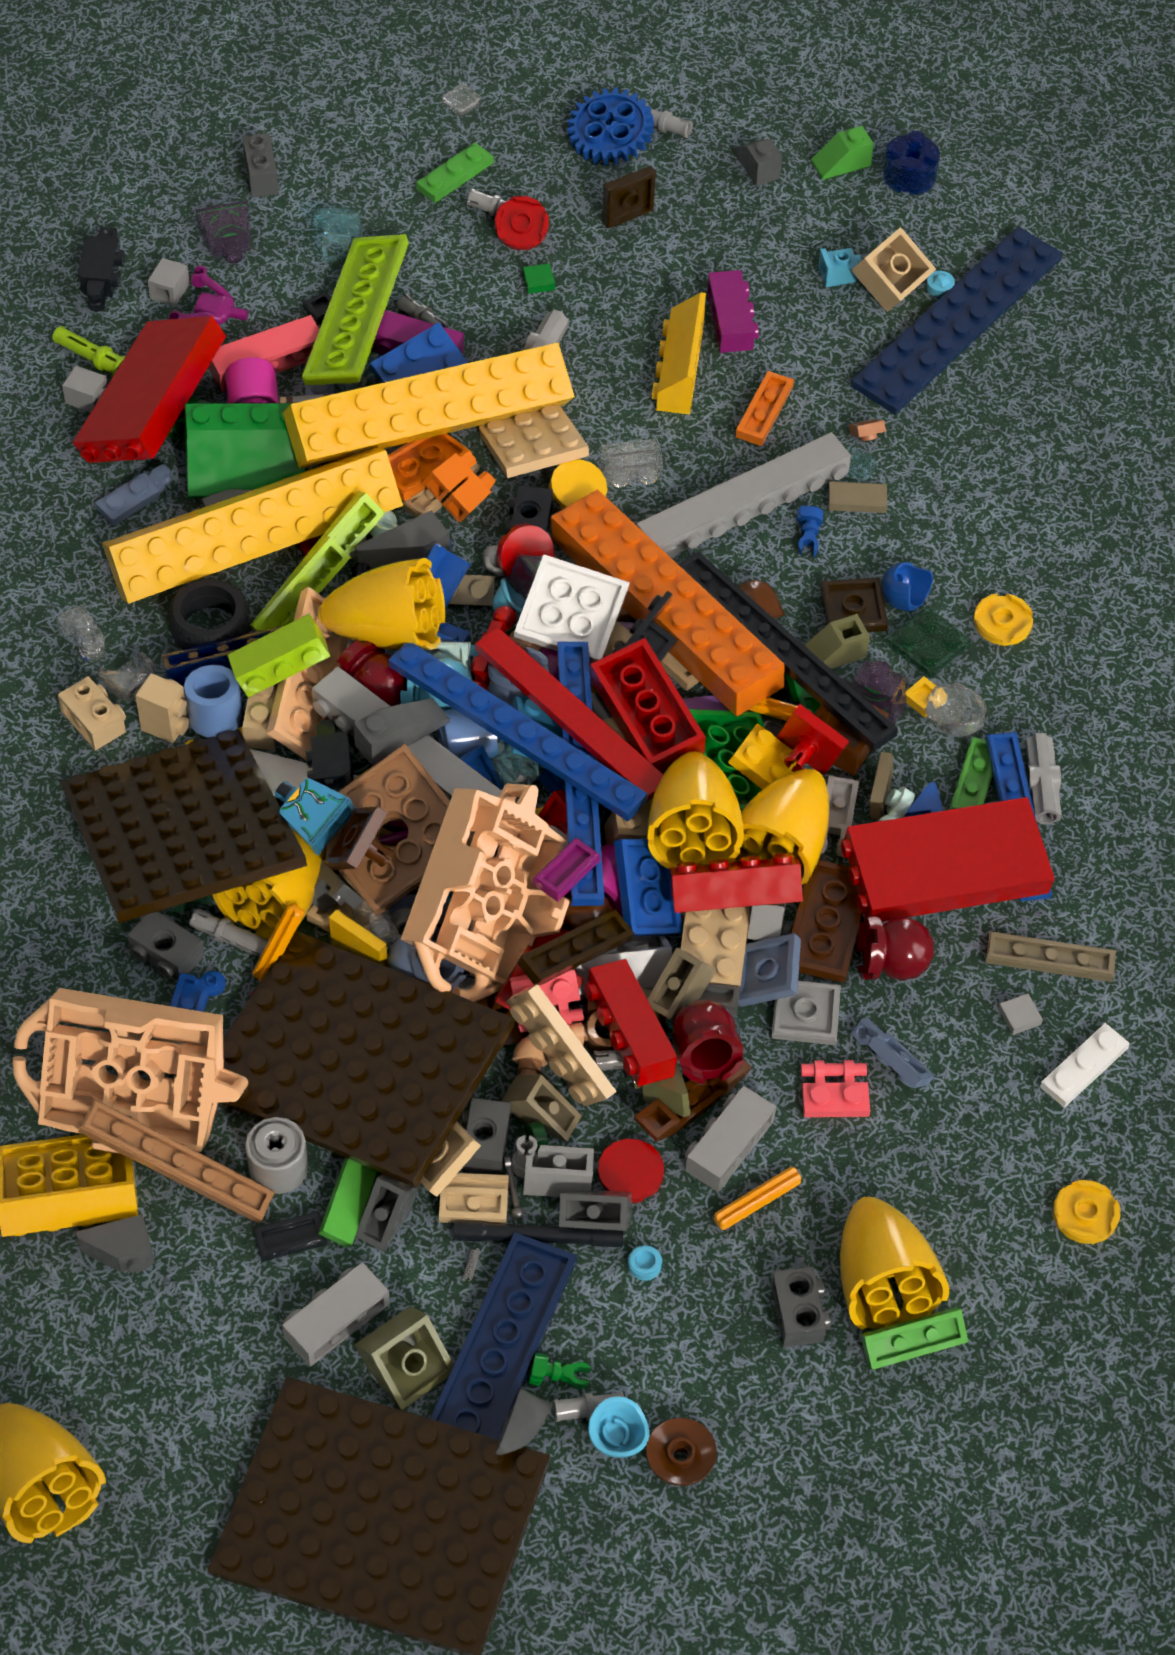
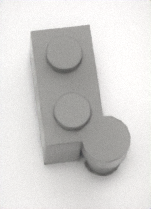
M526 1135L517 1139L516 1152L512 1157V1170L517 1176L524 1178L523 1195L560 1197L561 1192L591 1191L594 1148L540 1145L538 1154H536L538 1144L534 1137L529 1136V1142H525Z

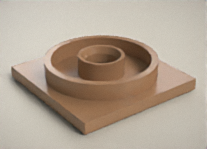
M403 744L339 791V793L351 799L355 808L378 806L388 814L380 828L385 823L393 820L401 821L408 827L406 839L399 842L395 847H387L392 849L393 853L391 857L386 856L389 861L385 866L380 867L376 862L364 855L357 869L342 870L376 916H379L421 884L450 800L406 744ZM345 824L325 847L328 853H330ZM378 830V832L376 833L374 839L379 842V838H378L379 830ZM470 833L466 843L468 846L471 845L474 836L472 833Z

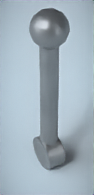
M506 1155L503 1156L504 1166L507 1175H509V1188L514 1207L511 1214L513 1218L519 1220L524 1217L525 1211L520 1207L511 1157Z

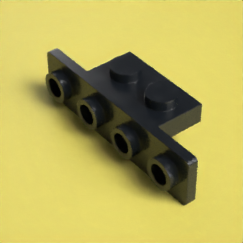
M669 591L663 597L658 594L647 608L651 611L645 620L639 618L629 631L632 634L631 638L626 644L621 641L612 653L646 638L661 663L678 639L657 625L655 620L670 603L673 594Z

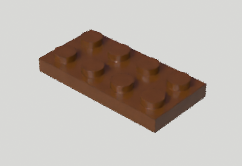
M819 860L807 884L804 883L802 890L803 901L799 902L791 934L795 933L801 938L799 973L845 983L859 923L862 918V914L857 906V895L859 894L856 885L852 886L850 882L848 866Z

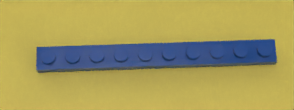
M557 642L559 682L592 710L588 642ZM561 727L563 740L596 760L592 754ZM564 781L568 844L573 839L578 838L600 854V862L570 890L571 906H603L604 885L598 802Z
M405 643L388 659L391 669L626 821H629L648 801V793L417 645Z

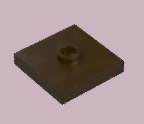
M652 166L603 184L602 223L606 228L609 229L653 211L656 171Z
M879 578L821 581L820 591L826 625L830 622L858 614L867 632L887 631L888 621Z

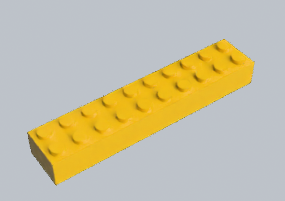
M554 343L290 404L283 412V417L300 469L346 458L375 447L384 449L488 424L494 420L515 417L517 414L534 412L547 406H563L575 396L559 343Z
M375 447L106 541L102 545L120 598L129 604L320 536L326 532L357 492L366 493L384 512L401 507L403 504L387 452L384 449Z

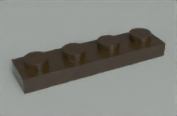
M614 909L521 955L517 964L534 985L538 984L541 986L630 941L635 933Z

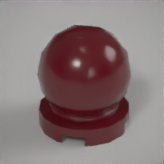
M357 640L346 648L336 661L340 664L339 668L388 705H400L401 690L407 691L408 679L389 667L388 659L392 656L385 654V649L378 648L369 641L361 643Z
M865 915L864 922L859 923L856 952H862L863 966H857L861 979L876 980L882 971L891 979L904 981L917 978L929 968L935 955L933 937L928 928L918 921L899 917L890 919L882 925L881 919L878 916Z
M697 1000L682 1007L673 1020L672 1039L678 1050V1059L683 1074L690 1080L701 1084L706 1083L705 1079L720 1077L721 1081L735 1074L744 1062L742 1056L744 1048L736 1031L734 1017L722 1004L710 1000Z

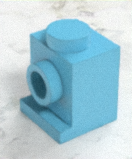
M826 248L820 249L818 268L825 286L830 287L858 282V278L851 270L862 261L859 254L854 255L852 248L827 252Z

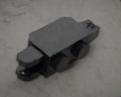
M101 227L97 237L91 236L85 239L78 269L81 285L80 291L88 296V308L95 313L104 309L107 297H113L115 287L120 286L121 273L118 269L119 267H124L125 252L120 250L116 228L108 229Z
M324 719L316 726L317 736H310L311 749L306 750L308 768H312L313 771H307V776L339 792L354 781L353 757L349 750L348 735L343 732H336L334 721Z

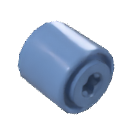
M208 665L191 672L184 684L187 713L191 728L197 734L208 738L218 737L224 731L237 730L242 724L243 707L240 685L236 681L233 671L221 665Z
M455 709L444 710L450 718V723L436 730L438 743L458 758H461L475 746L482 745L490 759L498 757V742L495 735Z

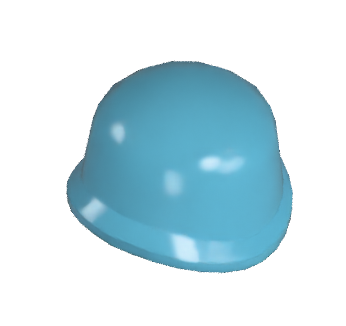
M502 578L500 586L493 597L492 606L494 611L501 606L511 607L517 616L514 625L517 626L527 598L525 599L522 594L516 592L508 581Z
M610 1397L601 1402L593 1411L588 1424V1434L593 1446L601 1453L610 1457L624 1458L639 1453L646 1446L650 1436L649 1426L641 1408L634 1401L625 1397Z

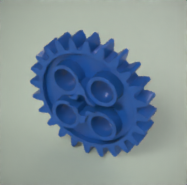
M617 87L614 88L612 93H608V90L604 88L602 95L593 91L594 98L590 99L584 96L585 104L576 103L577 111H570L571 119L567 120V131L571 146L575 147L577 154L583 153L584 160L592 156L593 164L603 159L604 166L608 164L609 160H613L614 164L618 165L619 158L628 162V155L631 154L634 157H638L637 149L645 151V142H651L650 134L654 133L653 115L651 114L650 106H646L645 99L638 100L637 93L629 97L628 89L619 94Z

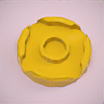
M582 459L561 463L554 470L549 483V489H553V500H556L562 510L597 489L606 497L608 490L606 478L601 470L594 464Z
M991 594L983 598L976 606L973 622L976 631L989 642L1004 646L1013 645L1023 641L1030 634L1033 625V613L1028 604L1015 595L1006 594L1005 596H998V594Z
M1077 1180L1072 1182L1071 1185L1063 1187L1058 1192L1053 1204V1219L1058 1229L1067 1238L1078 1243L1095 1244L1105 1241L1115 1232L1120 1220V1205L1117 1199L1115 1201L1111 1191L1106 1186L1093 1180Z

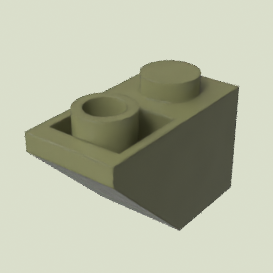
M858 614L830 622L807 642L805 646L829 668L833 669L866 658L870 635Z

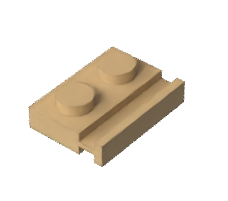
M457 1173L440 1193L439 1222L454 1223V1220L506 1224L509 1175Z

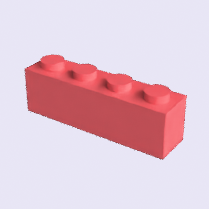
M309 315L266 331L243 337L237 341L220 346L208 369L221 392L226 391L225 370L238 359L256 357L267 360L273 365L276 373L307 363V357L311 354L320 329L313 317Z

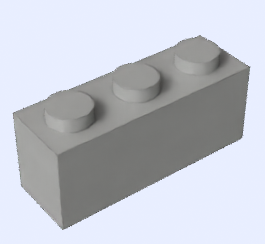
M744 1085L736 1095L733 1093L729 1095L722 1107L723 1112L720 1116L710 1119L703 1132L705 1135L699 1142L693 1141L685 1153V1158H687L686 1172L717 1192L722 1189L775 1119L776 1106Z
M363 1262L355 1268H348L339 1276L338 1282L329 1289L323 1288L313 1296L311 1303L302 1310H294L286 1317L284 1324H282L284 1339L311 1367L390 1305L389 1290Z

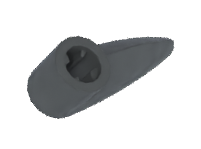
M519 1388L514 1404L504 1421L495 1454H506L528 1444L541 1429L552 1403Z

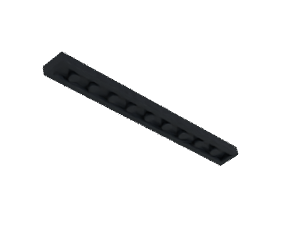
M696 552L678 564L785 664L784 672L870 749L876 751L897 736L898 728L700 552Z

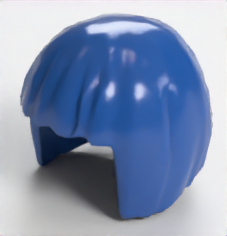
M896 563L883 575V596L887 603L896 609L909 612L914 611L927 598L933 583V574L930 570L913 566L912 563Z

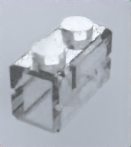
M658 438L600 445V465L602 473L606 478L607 486L624 487L631 483L640 482L652 484L657 480H662L663 459Z

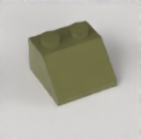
M409 1306L354 1344L369 1372L401 1411L447 1379L454 1366L428 1315L412 1306Z

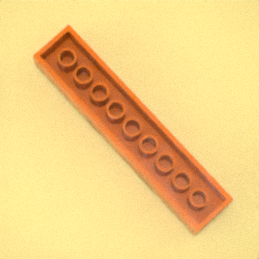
M598 489L551 516L552 540L578 566L630 582L622 607L636 621L639 618L645 620L651 612L647 608L658 594L661 597L667 591L673 594L670 603L655 620L657 625L678 639L669 653L736 717L784 688L785 664Z

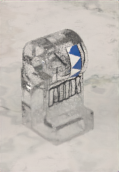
M83 604L56 616L59 633L63 639L72 636L79 646L81 659L87 663H97L104 659L106 656L104 636Z

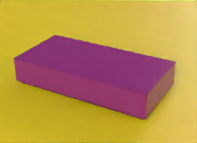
M575 838L533 878V885L558 902L600 862V854L578 838Z

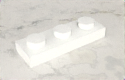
M1104 1023L1041 1081L1040 1088L1065 1108L1128 1049L1130 1043Z

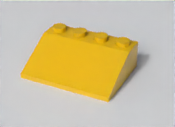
M84 1134L0 1146V1228L2 1237L23 1236L27 1233L41 1231H57L61 1228L75 1226L87 1227L96 1223L118 1221L139 1215L133 1159L121 1153L91 1148L92 1138Z

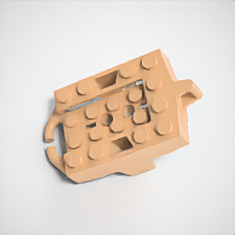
M508 783L504 786L498 797L477 789H454L401 940L416 948L427 979L432 987L439 992H450L452 987L451 983L444 980L440 974L439 967L442 959H446L469 971L470 976L475 978V983L470 989L464 990L455 987L451 993L476 1002L499 992L528 945H533L536 937L558 934L560 932L570 902L565 897H562L558 902L533 885V878L563 850L566 840L548 827V823L535 814L538 788L535 785ZM470 833H472L474 836L471 845L468 846L466 843ZM499 848L496 857H494L496 849ZM452 891L453 895L436 943L431 941L433 933L443 911V905L449 892Z
M59 988L54 995L22 1023L17 1030L14 1041L15 1048L26 1049L32 1033L35 1031L45 1032L41 1081H36L28 1075L26 1058L22 1056L13 1057V1075L19 1088L38 1114V1124L64 1131L80 1133L78 1131L93 1101L97 1100L126 1116H131L132 1119L195 1151L201 1152L210 1138L218 1103L236 1102L248 1086V1079L246 1077L224 1069L223 1015ZM65 1022L110 1030V1033L60 1025L58 1023ZM153 1037H155V1038H161V1039H167V1040L185 1042V1044H184V1045H179V1044H173V1043L155 1041V1040H151V1039H152ZM86 1059L96 1062L94 1065L83 1064L82 1060ZM105 1065L113 1066L117 1070L118 1075L110 1074ZM142 1070L148 1073L151 1080L146 1081L142 1079L138 1071ZM164 1073L175 1074V1079L164 1077ZM92 1139L91 1148L119 1153Z

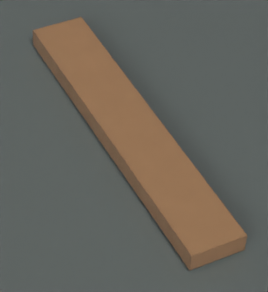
M97 1100L93 1101L78 1131L257 1223L262 1221L275 1191Z

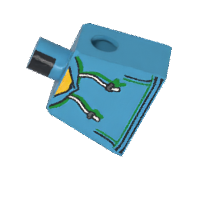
M310 778L304 779L298 788L288 781H283L275 791V796L284 802L279 810L280 815L317 856L347 822L355 808L350 798Z

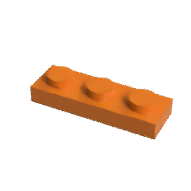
M767 371L736 429L735 437L762 446L793 388L794 379Z

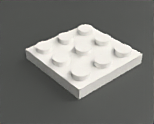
M543 554L514 631V637L557 651V642H588L589 662L594 663L604 657L630 582Z

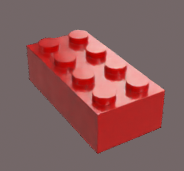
M646 638L590 664L591 682L625 739L662 774L666 772L676 759L687 752L705 753L706 737Z

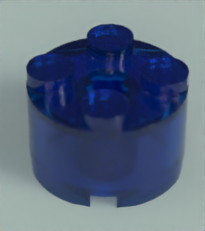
M912 131L910 134L901 135L889 141L883 169L885 183L892 190L899 193L901 191L910 192L909 195H919L929 191L937 178L940 151L937 145L932 140L926 138L921 131Z

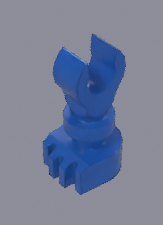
M800 506V509H798L796 521L802 526L801 533L803 534L798 543L800 555H802V549L806 545L813 547V557L818 552L819 542L816 536L819 533V527L823 524L824 515L823 510L818 507Z

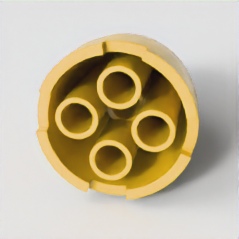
M427 558L387 564L364 572L336 588L319 606L318 617L327 629L354 642L357 640L361 643L369 641L378 648L399 650L405 643H413L423 650H433L441 642L440 636H437L441 623H445V601L440 578L433 577L430 570L432 562Z
M687 752L676 759L664 773L652 799L648 818V847L657 862L668 869L677 867V864L681 862H695L697 866L708 865L709 861L714 859H727L728 863H731L740 854V847L744 839V828L738 799L724 772L712 759L700 752Z
M802 769L789 773L775 780L749 801L741 811L744 839L740 847V854L733 862H741V858L746 856H758L760 860L773 859L775 854L790 853L792 857H797L801 864L802 885L804 883L807 884L819 861L829 823V794L826 781L821 773L814 769Z
M293 829L292 831L305 854L307 866L213 894L218 908L226 918L232 921V924L238 921L242 925L256 931L254 934L267 940L270 939L285 908L290 906L291 903H296L299 907L303 908L304 915L300 923L302 922L312 905L314 887L320 871L321 860H326L327 851L325 848L317 856Z
M863 1197L852 1206L846 1219L840 1248L842 1289L852 1322L861 1330H864L866 1327L876 1329L931 1314L942 1301L948 1300L949 1284L930 1244L918 1228L892 1205L876 1197ZM893 1276L903 1299L901 1311H899L888 1278Z
M13 1403L0 1404V1517L10 1535L20 1542L32 1544L35 1538L44 1537L52 1531L58 1537L85 1521L93 1513L99 1504L96 1498L101 1485L106 1483L105 1475L89 1451L58 1422L26 1406ZM46 1486L48 1487L51 1493L59 1494L64 1503L66 1504V1508L63 1513L60 1510L57 1503L55 1502V1500L53 1499V1497L51 1496V1494L49 1493V1491L47 1490Z

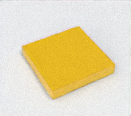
M335 910L330 915L331 945L388 967L386 942L339 910Z

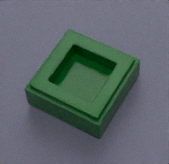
M550 263L523 267V277L528 294L555 290V281Z

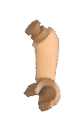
M597 1011L589 1017L585 1025L581 1022L568 1025L582 1045H584L585 1041L590 1048L597 1051H608L611 1049L610 1039L599 1037L595 1031V1026H602ZM529 1035L516 1046L512 1058L518 1064L517 1071L521 1072L517 1076L540 1074L542 1066L548 1065L549 1060L543 1051L538 1050L532 1044Z

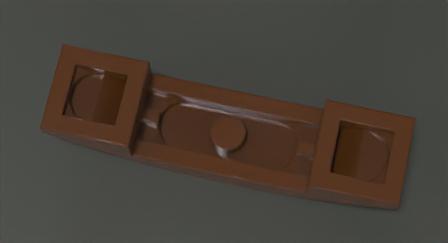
M744 1060L739 1070L726 1080L721 1081V1078L717 1077L705 1079L706 1083L702 1084L692 1080L685 1083L689 1096L690 1116L682 1117L673 1113L658 1098L636 1114L634 1120L656 1142L663 1140L691 1124L727 1095L749 1073L751 1066Z

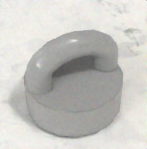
M498 545L486 548L483 552V566L495 575L506 576L497 563Z

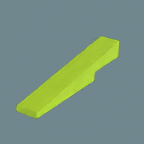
M357 492L250 626L264 637L293 622L300 592L310 587L319 594L351 558L349 554L355 549L354 547L385 515V512L366 493Z

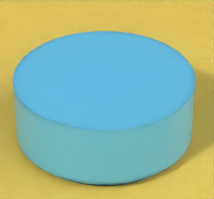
M642 1245L631 1251L628 1258V1269L635 1278L647 1281L654 1279L660 1273L662 1257L657 1249L648 1245Z

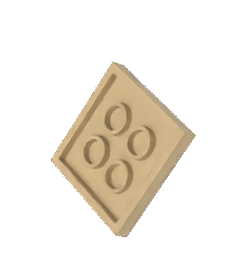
M560 405L547 406L541 410L517 414L515 417L494 420L479 426L481 439L507 478L589 456L587 443Z

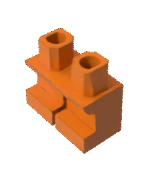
M469 450L459 455L457 453L452 455L433 470L422 482L439 501L460 485L442 503L458 522L464 520L491 493L490 489L496 482L489 472L484 471L477 476L470 469L477 461Z

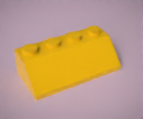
M700 292L671 308L670 319H664L662 336H666V341L661 340L659 357H663V362L657 361L655 378H660L659 383L654 382L652 399L657 400L656 411L690 414L703 334L706 293Z

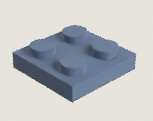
M792 933L746 944L739 1001L740 1007L797 995L801 947L800 937Z

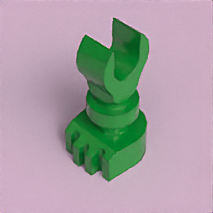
M535 1352L529 1378L530 1385L540 1386L545 1376L551 1377V1381L558 1382V1379H561L575 1389H583L588 1386L589 1381L577 1379L574 1375L576 1372L590 1373L591 1367L587 1363L576 1362L561 1365L562 1362L558 1360L550 1363L548 1362L549 1355Z

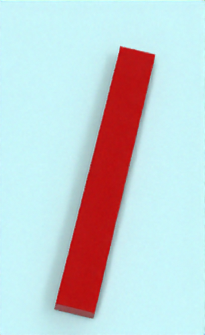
M499 627L475 643V650L600 763L648 793V801L654 797L663 774Z

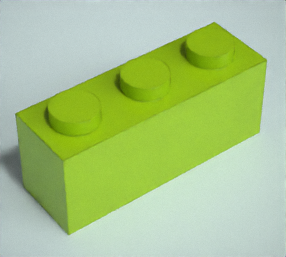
M310 613L228 654L235 679L248 698L330 657L324 636Z

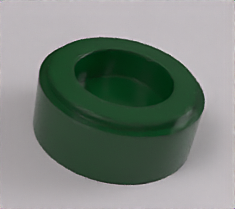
M540 1121L527 1123L525 1126L526 1140L529 1142V1136L536 1139L538 1144L536 1154H538L540 1145H548L546 1130Z

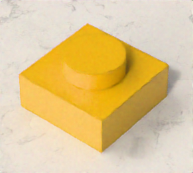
M924 676L903 695V701L925 718L946 699V693Z

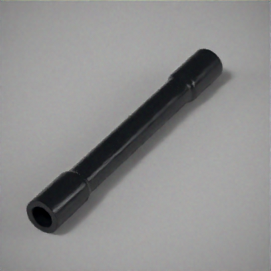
M454 1220L453 1241H511L514 1232L543 1243L623 1247V1231L492 1224L483 1221Z

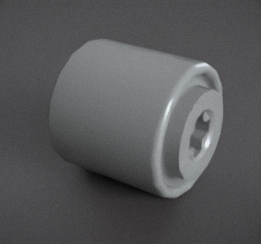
M280 1117L264 1119L252 1127L247 1134L245 1143L251 1180L275 1191L274 1194L291 1192L300 1186L308 1171L306 1141L300 1127L291 1120Z

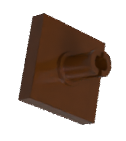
M378 806L354 808L324 864L333 870L357 869L365 855L380 867L385 866L389 861L386 856L391 857L393 850L375 840L374 837L388 813Z

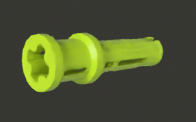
M63 326L56 328L53 333L52 339L54 343L60 344L92 361L97 370H105L113 374V376L126 357H121L114 353L113 349L109 346L100 347Z

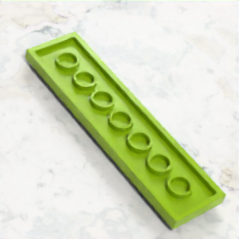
M406 234L353 239L302 375L305 385L322 386L326 384H352L360 382L409 244Z

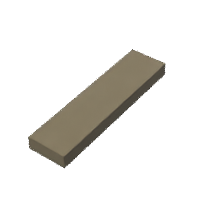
M989 931L985 963L1113 982L1116 950Z

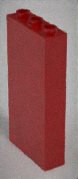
M213 316L149 321L145 324L72 442L86 462L154 459L226 338V335Z
M1028 797L848 826L845 837L841 840L842 855L844 858H848L850 863V882L852 886L856 885L858 890L857 906L859 912L868 916H878L881 922L889 921L893 918H907L1048 894L1055 880Z

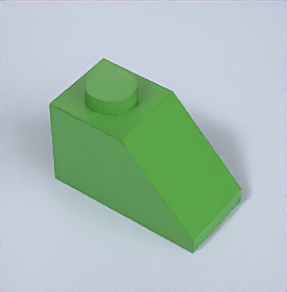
M863 126L841 131L811 159V163L822 180L871 166L874 143Z

